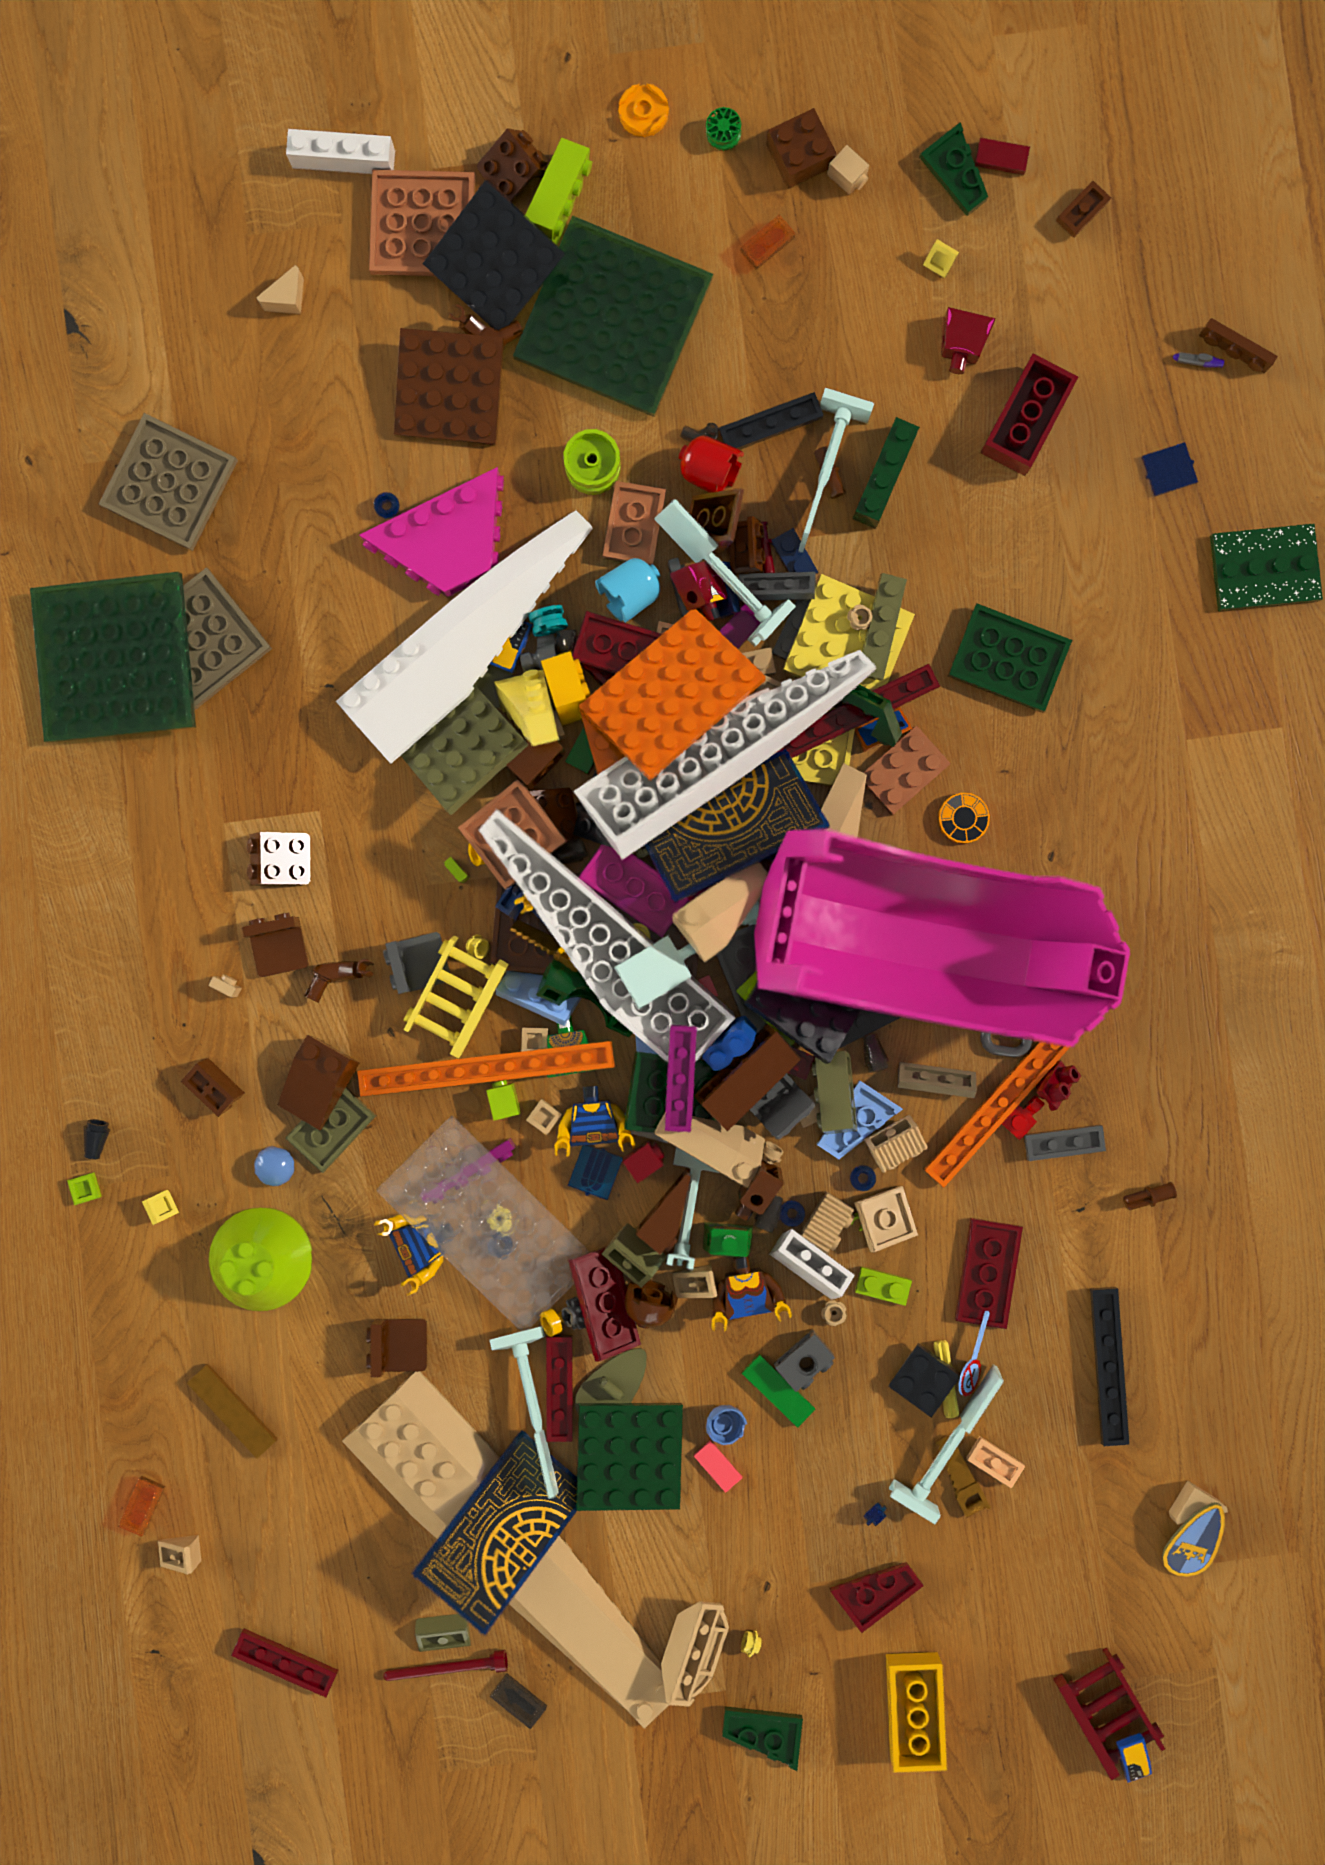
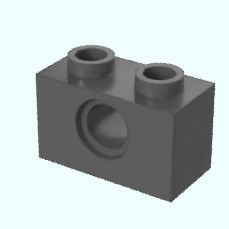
M812 1329L776 1360L774 1365L776 1370L797 1392L800 1388L804 1390L809 1387L817 1373L820 1371L822 1373L826 1372L833 1365L834 1362L832 1360L835 1359V1356ZM803 1357H810L813 1359V1363L810 1367L803 1368L799 1365L800 1360Z

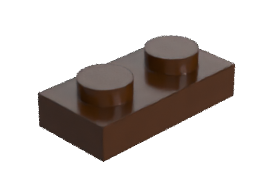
M1092 181L1057 217L1056 222L1075 238L1109 203L1111 197L1098 184Z

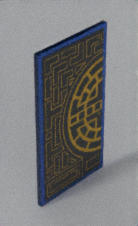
M784 749L773 754L738 781L644 844L669 891L671 899L676 903L778 853L787 831L826 830L830 828V825L790 757V753Z
M520 1430L411 1572L414 1578L422 1582L484 1636L577 1512V1477L550 1454L559 1493L555 1497L549 1498L536 1442L523 1430Z

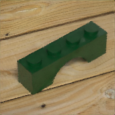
M898 417L895 418L855 511L853 520L876 529L920 428L919 426Z
M553 959L544 971L536 993L537 996L558 1006L570 998H585L593 1002L601 1010L607 1028L628 1038L633 1034L632 1031L603 1007L579 971H572L558 960Z

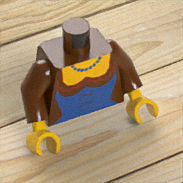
M748 1256L734 1257L735 1272L725 1274V1279L721 1280L716 1287L717 1296L712 1298V1312L714 1316L711 1325L712 1330L715 1331V1323L717 1322L723 1323L724 1331H726L727 1320L769 1312H775L780 1322L779 1314L782 1311H787L791 1318V1310L786 1305L783 1291L776 1280L769 1273L762 1272L761 1268L750 1269Z

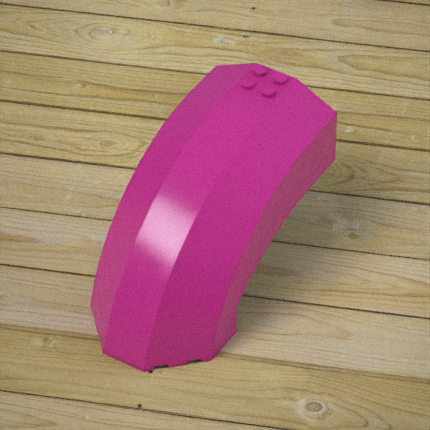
M831 830L787 831L763 884L754 932L758 987L761 989L901 1018L1073 1047L1079 1042V1037L1085 1031H1091L1104 1019L1103 1015L1110 1009H1115L1121 1004L1130 949L1126 942H1122L1117 932L1120 928L1111 910L1106 909L1102 900L1104 895L1099 887L1063 877L1030 876L945 860L878 844Z

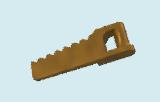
M519 920L510 928L511 932H515L516 935L528 940L529 943H534V946L540 947L542 951H547V954L553 955L555 960L560 961L572 971H579L572 961L568 959L569 956L565 951L561 954L559 953L561 946L555 937Z
M947 1435L935 1442L937 1445H939V1451H941L942 1447L944 1446L950 1435ZM957 1447L945 1466H947L946 1471L950 1474V1480L953 1481L952 1486L956 1488L955 1497L966 1518H969L985 1508L987 1510L991 1509V1506ZM977 1493L979 1494L981 1499L965 1506L967 1498Z

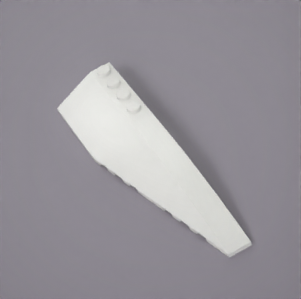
M576 510L534 537L472 583L336 700L351 720L391 764L474 690L473 685L479 677L482 678L488 671L487 666L495 656L498 657L502 652V646L506 640L513 637L536 606L535 601L541 593L545 594L550 587L549 582L557 572L560 573L565 567L564 562L570 554L576 552L593 529Z
M861 650L829 662L828 666L823 669L805 672L806 676L794 681L788 679L781 682V686L772 690L766 688L754 693L741 701L651 781L625 756L576 789L574 793L605 838L623 860L738 781L792 741L876 669V666Z
M498 810L479 829L498 858L508 869L512 878L515 879L522 889L524 895L534 906L550 932L570 957L574 966L582 974L586 983L596 994L603 1007L666 1062H668L670 1025L697 1026L696 1062L735 1019L733 1011L693 976L643 1007L638 1008L614 967L652 946L654 942Z

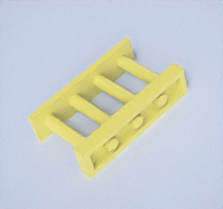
M454 935L450 941L445 939L438 953L442 956L415 1008H409L403 1021L407 1022L404 1028L407 1032L416 1024L449 1041V1045L453 1046L450 1054L459 1059L509 964L499 960L496 966L492 963L488 965L457 949L454 946L458 937ZM449 956L485 974L484 977L488 979L485 987L479 986L477 988L443 970ZM437 979L472 996L473 1000L476 1001L473 1010L467 1009L466 1011L432 993L431 990ZM427 1001L461 1019V1023L465 1024L461 1033L458 1031L454 1033L420 1015L425 1002Z

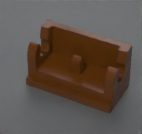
M209 1058L196 1063L181 1080L217 1117L228 1111L232 1104L245 1093Z

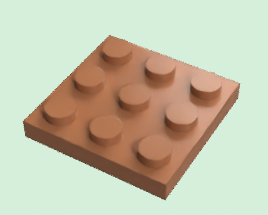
M517 779L458 827L504 889L510 888L516 881L479 831L496 810L501 812L550 854L567 842L566 838L520 779Z

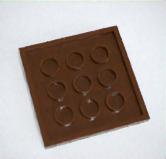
M400 328L394 435L497 445L504 338Z

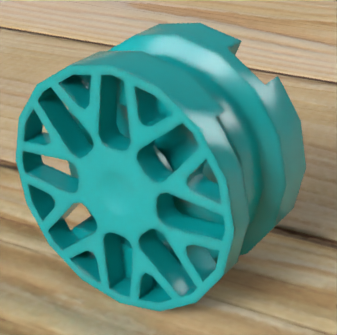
M562 605L540 608L528 615L530 623L534 625L532 628L534 636L540 637L557 633L568 627L566 619L562 616L564 614Z

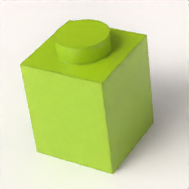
M507 1080L491 1083L492 1088L486 1091L493 1120L519 1115L521 1111L514 1083L507 1084Z

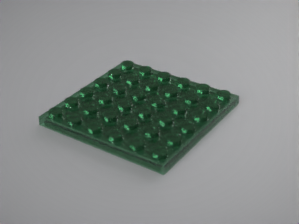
M572 216L559 246L566 255L543 283L513 358L655 417L713 280V273Z
M169 572L30 588L44 742L51 743L196 728L182 573Z

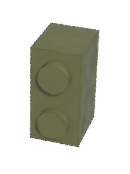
M629 1223L615 1235L602 1253L605 1258L641 1288L655 1275L667 1257L663 1252L659 1255L636 1235V1229Z

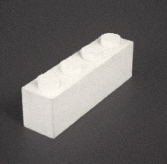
M288 129L286 155L292 168L372 174V170H394L395 149L391 136Z

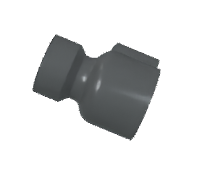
M554 633L538 637L537 650L534 654L530 652L520 654L524 672L536 670L537 668L543 670L542 660L559 655Z

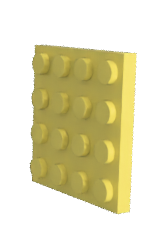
M821 574L816 583L815 599H810L782 671L801 678L806 676L805 672L823 669L828 666L829 662L858 650L862 652L867 629H853L850 626L847 615L856 605H864L872 611L875 597ZM900 608L884 679L879 681L867 677L859 685L873 691L888 683L914 618V613Z

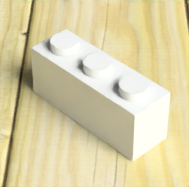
M793 1229L782 1233L769 1254L831 1300L842 1297L855 1276Z

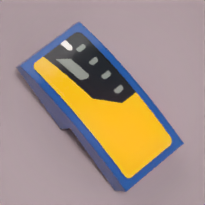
M524 621L513 637L506 640L499 656H495L489 664L514 673L533 624Z
M1141 1733L1116 1741L1121 1757L1120 1763L1127 1783L1152 1774L1147 1747Z

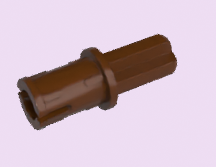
M827 446L820 447L814 451L820 470L828 449ZM835 463L826 484L831 499L838 498L846 493L838 473L840 469L835 466Z
M1168 1182L1153 1188L1147 1186L1143 1191L1124 1196L1123 1201L1128 1210L1148 1205L1154 1207L1158 1202L1176 1198L1177 1192L1173 1183Z

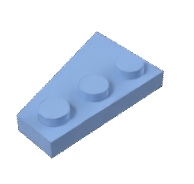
M517 971L506 972L496 988L497 996L563 1026L566 1025L578 1005L580 997L567 999L558 1006L536 995L543 975Z
M858 1080L854 1086L858 1131L836 1134L824 1133L817 1145L837 1159H840L903 1109Z

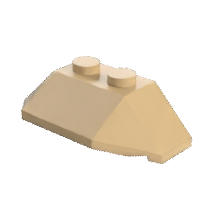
M699 1601L677 1614L661 1662L666 1703L669 1705L690 1706L694 1702V1697L712 1679L729 1629L722 1604Z

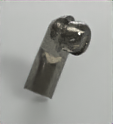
M708 423L705 428L697 431L685 425L680 437L689 442L703 435L717 439L719 428L715 423Z

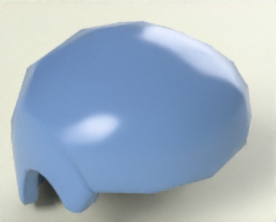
M269 1146L260 1151L254 1161L255 1174L262 1183L269 1186H280L288 1182L294 1173L293 1157L287 1150Z
M719 1405L710 1412L707 1418L706 1431L709 1437L720 1445L733 1444L743 1437L747 1420L739 1409L731 1405Z

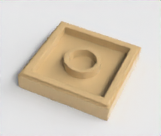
M897 1186L854 1202L870 1252H877L918 1236L903 1186Z

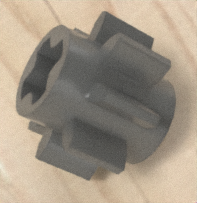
M574 1297L566 1300L568 1307L562 1309L564 1323L568 1327L572 1326L573 1330L586 1328L579 1299Z

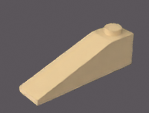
M843 763L818 813L823 824L811 830H831L857 838L867 774Z
M754 859L710 888L673 915L674 924L704 962L727 946L732 936L762 895L763 884L768 873L757 859Z
M664 1113L654 1131L655 1135L746 1188L749 1187L761 1166L765 1139L744 1126L734 1125L727 1132L716 1120L692 1116L691 1132L665 1131Z

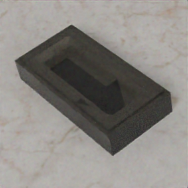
M506 1673L490 1694L494 1701L529 1729L534 1726L547 1709V1705L508 1673Z

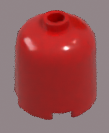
M698 436L689 445H684L679 453L681 474L689 483L708 493L724 491L727 485L733 487L742 466L738 459L739 457L742 458L744 452L711 437Z

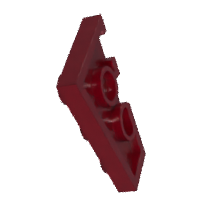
M904 1562L829 1589L859 1631L863 1633L924 1585L910 1565Z

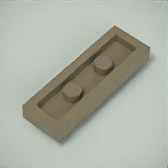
M899 1062L898 1088L975 1098L977 1092L976 1072Z

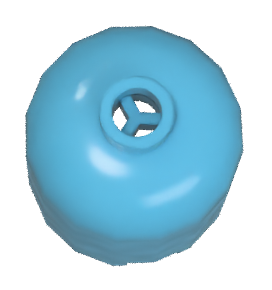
M632 558L597 579L595 584L599 595L601 596L605 593L610 603L606 606L619 621L622 622L624 620L626 623L659 597L660 582L658 578L660 573L653 564L649 565L639 558Z

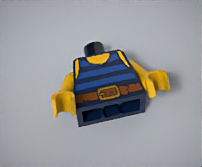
M598 1086L583 1087L584 1102H576L573 1104V1107L566 1110L559 1124L557 1142L554 1146L556 1156L560 1148H565L567 1150L566 1157H568L571 1146L618 1142L621 1151L624 1152V1143L631 1142L634 1149L635 1142L631 1136V1130L624 1129L626 1115L619 1106L611 1104L610 1100H599Z
M402 1213L388 1220H377L374 1225H384V1231L377 1235L385 1236L389 1234L408 1277L413 1276V1278L403 1281L400 1285L402 1287L407 1283L411 1284L412 1290L406 1295L409 1296L417 1292L419 1286H422L431 1279L443 1263V1254L447 1251L443 1242L455 1236L449 1222L436 1228L432 1218L426 1219L420 1214Z

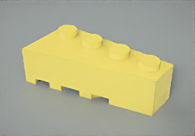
M528 670L523 675L494 681L501 710L506 712L510 720L513 719L517 729H521L522 734L532 746L559 740L544 670Z

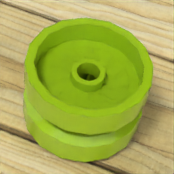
M585 429L576 433L567 442L564 450V466L570 484L578 491L588 495L604 493L614 486L621 472L620 451L615 440L610 435L597 429Z

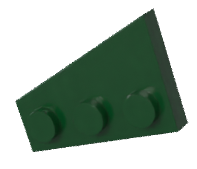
M959 122L921 152L919 158L964 214L968 216L985 203L989 196L980 172L974 164L971 148L963 134L962 124Z
M725 1706L722 1737L750 1750H757L767 1755V1758L789 1765V1768L797 1771L803 1717L799 1714Z

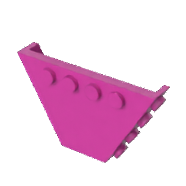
M498 467L360 534L359 536L364 541L362 545L374 554L379 551L385 555L384 560L391 566L397 568L400 565L406 569L405 574L414 581L418 582L421 579L427 583L426 588L435 595L439 596L442 593L449 597L469 587L499 562V552H495V542H500V526L496 525L497 517L502 515V501H498L499 491H503L504 476L500 475Z

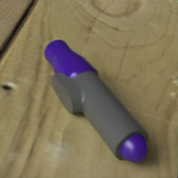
M1179 352L1173 355V359L1177 363L1207 368H1223L1224 359H1218L1204 353L1196 355Z

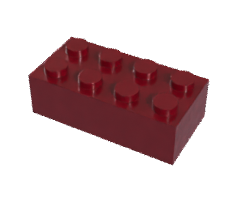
M1033 353L980 453L1026 476L1069 397L1078 376Z

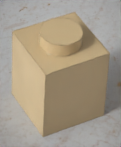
M846 145L829 163L827 175L850 195L855 189L860 190L867 182L869 164Z

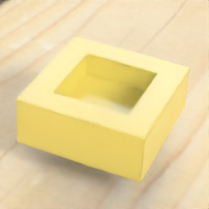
M937 239L923 265L945 278L959 252Z
M169 1190L142 1201L153 1225L179 1213Z

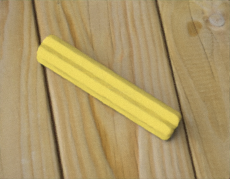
M946 1340L934 1342L935 1355L952 1367L948 1342ZM955 1385L943 1401L946 1418L959 1416Z

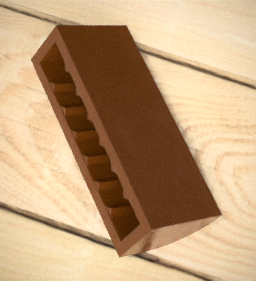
M767 1024L755 1035L753 1045L746 1053L733 1057L731 1063L717 1072L693 1097L728 1132L802 1058L774 1028Z

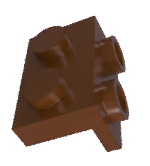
M748 516L745 521H738L734 542L729 545L730 566L735 576L763 572V564L766 558L764 549L761 546V538L764 537V528L760 520L753 516Z

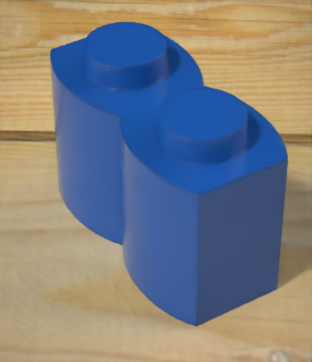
M746 1016L734 1019L727 1029L704 1052L702 1058L714 1071L725 1068L731 1063L733 1057L743 1055L752 1047L757 1028Z

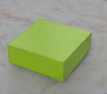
M449 857L444 862L446 868L460 883H465L470 878L454 858Z
M95 1172L67 1181L74 1205L102 1197Z

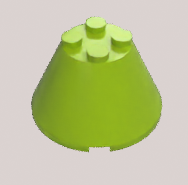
M250 1208L229 1218L215 1234L209 1252L211 1276L218 1290L233 1304L252 1311L273 1310L293 1300L306 1285L312 1270V1247L303 1227L287 1213L274 1208Z

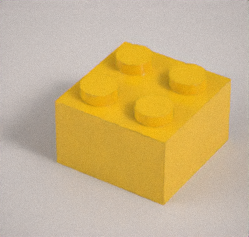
M570 651L542 660L541 664L562 726L581 720L579 705L590 696L579 659L573 660Z

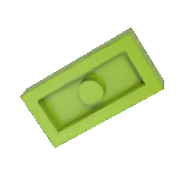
M861 1266L855 1293L906 1306L912 1280Z

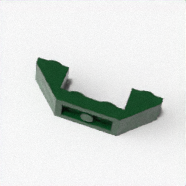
M861 685L856 686L840 700L845 704H852L862 709L863 713L868 716L879 718L871 736L875 737L883 745H890L892 747L896 745L902 735V731L890 700Z

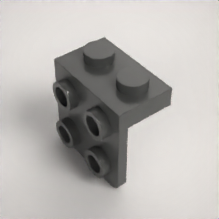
M433 932L385 944L387 948L383 950L385 962L387 965L391 964L393 975H390V982L393 990H397L398 994L426 987L442 956L438 953L443 944L439 933ZM446 961L443 970L450 973L449 965ZM437 979L435 985L442 984L445 982Z
M786 1074L750 1111L779 1140L787 1135L799 1121L810 1114L811 1110L815 1107V1103Z

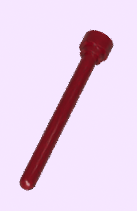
M505 1649L497 1650L486 1658L387 1670L384 1672L383 1677L386 1681H395L490 1668L491 1671L495 1670L496 1673L507 1672V1652Z

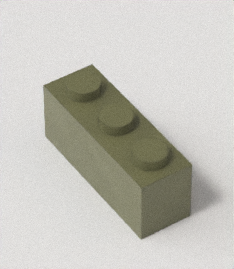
M838 1051L828 1064H824L815 1057V1062H812L813 1076L817 1077L818 1087L814 1088L816 1103L820 1104V1113H817L818 1128H822V1132L825 1134L858 1131L850 1054L847 1051Z

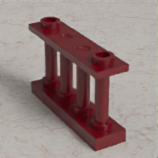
M1106 1647L1102 1651L1108 1660L1107 1663L1074 1682L1072 1680L1067 1682L1062 1674L1056 1676L1053 1680L1112 1781L1120 1776L1115 1766L1119 1764L1118 1760L1121 1757L1118 1747L1114 1750H1111V1748L1105 1750L1102 1744L1106 1741L1105 1737L1141 1717L1148 1729L1141 1733L1145 1744L1154 1740L1161 1752L1165 1750V1747L1160 1740L1164 1738V1735L1156 1722L1150 1723L1121 1671L1125 1667L1117 1654L1112 1656ZM1112 1672L1116 1673L1121 1685L1087 1705L1085 1702L1081 1705L1079 1704L1076 1697L1080 1695L1079 1692ZM1128 1694L1134 1708L1101 1727H1098V1725L1094 1728L1092 1727L1089 1720L1093 1718L1092 1715Z

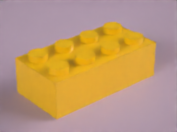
M938 1652L886 1654L890 1760L894 1773L947 1771L943 1667Z

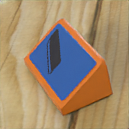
M901 708L895 709L894 713L902 734L911 731V724ZM879 718L855 728L854 732L864 752L881 745L875 737L871 736Z

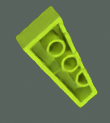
M564 138L560 139L525 214L556 245H558L568 217L571 215L575 199L581 193L584 176L588 177L592 167V161L589 160L590 148Z

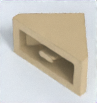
M296 265L293 266L256 297L265 311L301 314L304 278Z
M711 1265L672 1273L677 1298H714L717 1296Z
M1187 1480L1170 1508L1169 1515L1176 1524H1181L1202 1507L1213 1502L1220 1503L1224 1513H1227L1228 1510L1220 1500Z
M199 1535L168 1538L158 1541L161 1567L190 1574L202 1561Z

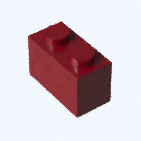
M648 1139L624 1156L622 1162L638 1184L663 1166L662 1158L665 1156L657 1142L652 1144Z

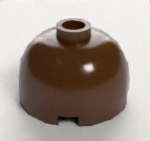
M649 1280L642 1288L630 1282L625 1295V1310L628 1316L641 1328L662 1326L671 1319L678 1301L676 1294L673 1291L669 1294L664 1290L665 1285L653 1280Z

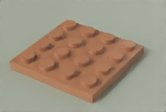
M372 170L370 274L435 276L423 265V262L474 196L475 173Z

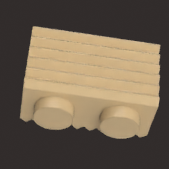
M910 1115L864 1139L873 1159L883 1173L896 1168L900 1162L904 1163L905 1160H909V1157L918 1156L923 1150L928 1148L918 1126Z
M825 1191L799 1235L826 1254L829 1250L834 1251L841 1240L839 1234L843 1227L848 1229L855 1216L852 1214L854 1209Z

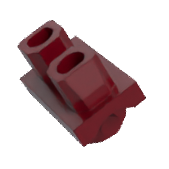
M1061 1060L1057 1061L1047 1076L1042 1078L1036 1085L1037 1093L1041 1099L1047 1101L1051 1111L1057 1110L1062 1101L1069 1098L1071 1094L1070 1088L1073 1083L1079 1081L1081 1074L1074 1065L1066 1067Z

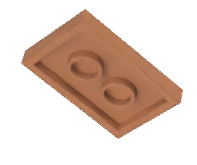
M615 481L603 559L626 562L632 558H639L649 565H654L660 525L654 518L663 510L666 489Z
M915 726L894 747L889 749L864 772L867 774L865 786L890 814L894 815L951 763L919 727Z

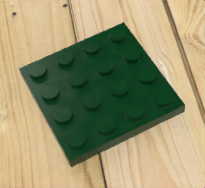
M579 1403L577 1511L680 1509L682 1403Z

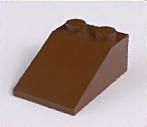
M738 488L692 496L689 514L719 545L712 551L713 554L722 553L734 542L744 489Z
M307 1035L293 1059L277 1105L316 1129L322 1130L360 1062L324 1041Z
M688 1169L684 1170L636 1228V1235L659 1255L664 1250L668 1253L678 1241L676 1239L691 1179Z

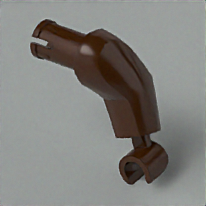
M453 305L460 312L458 318L454 317L450 312L448 313V318L452 321H459L460 329L466 334L504 338L503 351L506 344L524 335V331L521 330L522 327L517 320L497 330L485 326L471 314L465 315L464 308L461 305Z
M362 959L359 962L341 961L319 964L313 969V975L315 976L304 996L319 1003L328 983L363 978V975L370 978L373 976V973L366 971V968L369 965H374V963L368 959Z

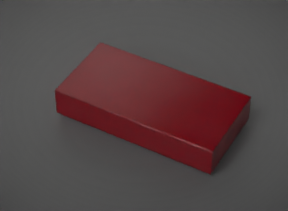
M980 137L975 166L1024 175L1030 147Z

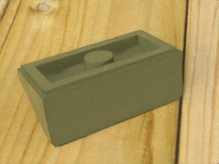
M460 1613L418 1618L415 1626V1637L419 1652L471 1646L467 1614Z

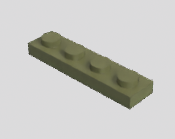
M885 573L880 574L871 611L872 620L869 628H867L862 653L876 666V669L868 678L879 681L884 679L907 579Z

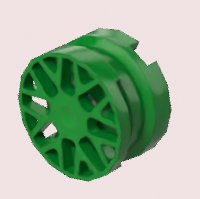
M717 108L709 114L706 121L707 140L711 146L718 150L725 151L735 147L741 139L740 117L731 108Z

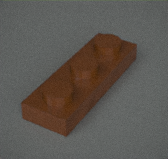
M1210 318L1198 335L1208 345L1221 348L1226 351L1229 357L1242 360L1248 364L1250 369L1256 372L1265 373L1278 357L1213 318Z

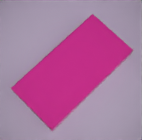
M602 844L578 877L591 889L661 938L672 925L673 915L688 902L684 892L676 895L668 879L631 853L622 860L614 848Z

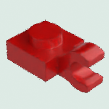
M1034 1095L1023 1108L1018 1105L1002 1125L1018 1140H1021L1037 1123L1032 1116L1045 1103Z

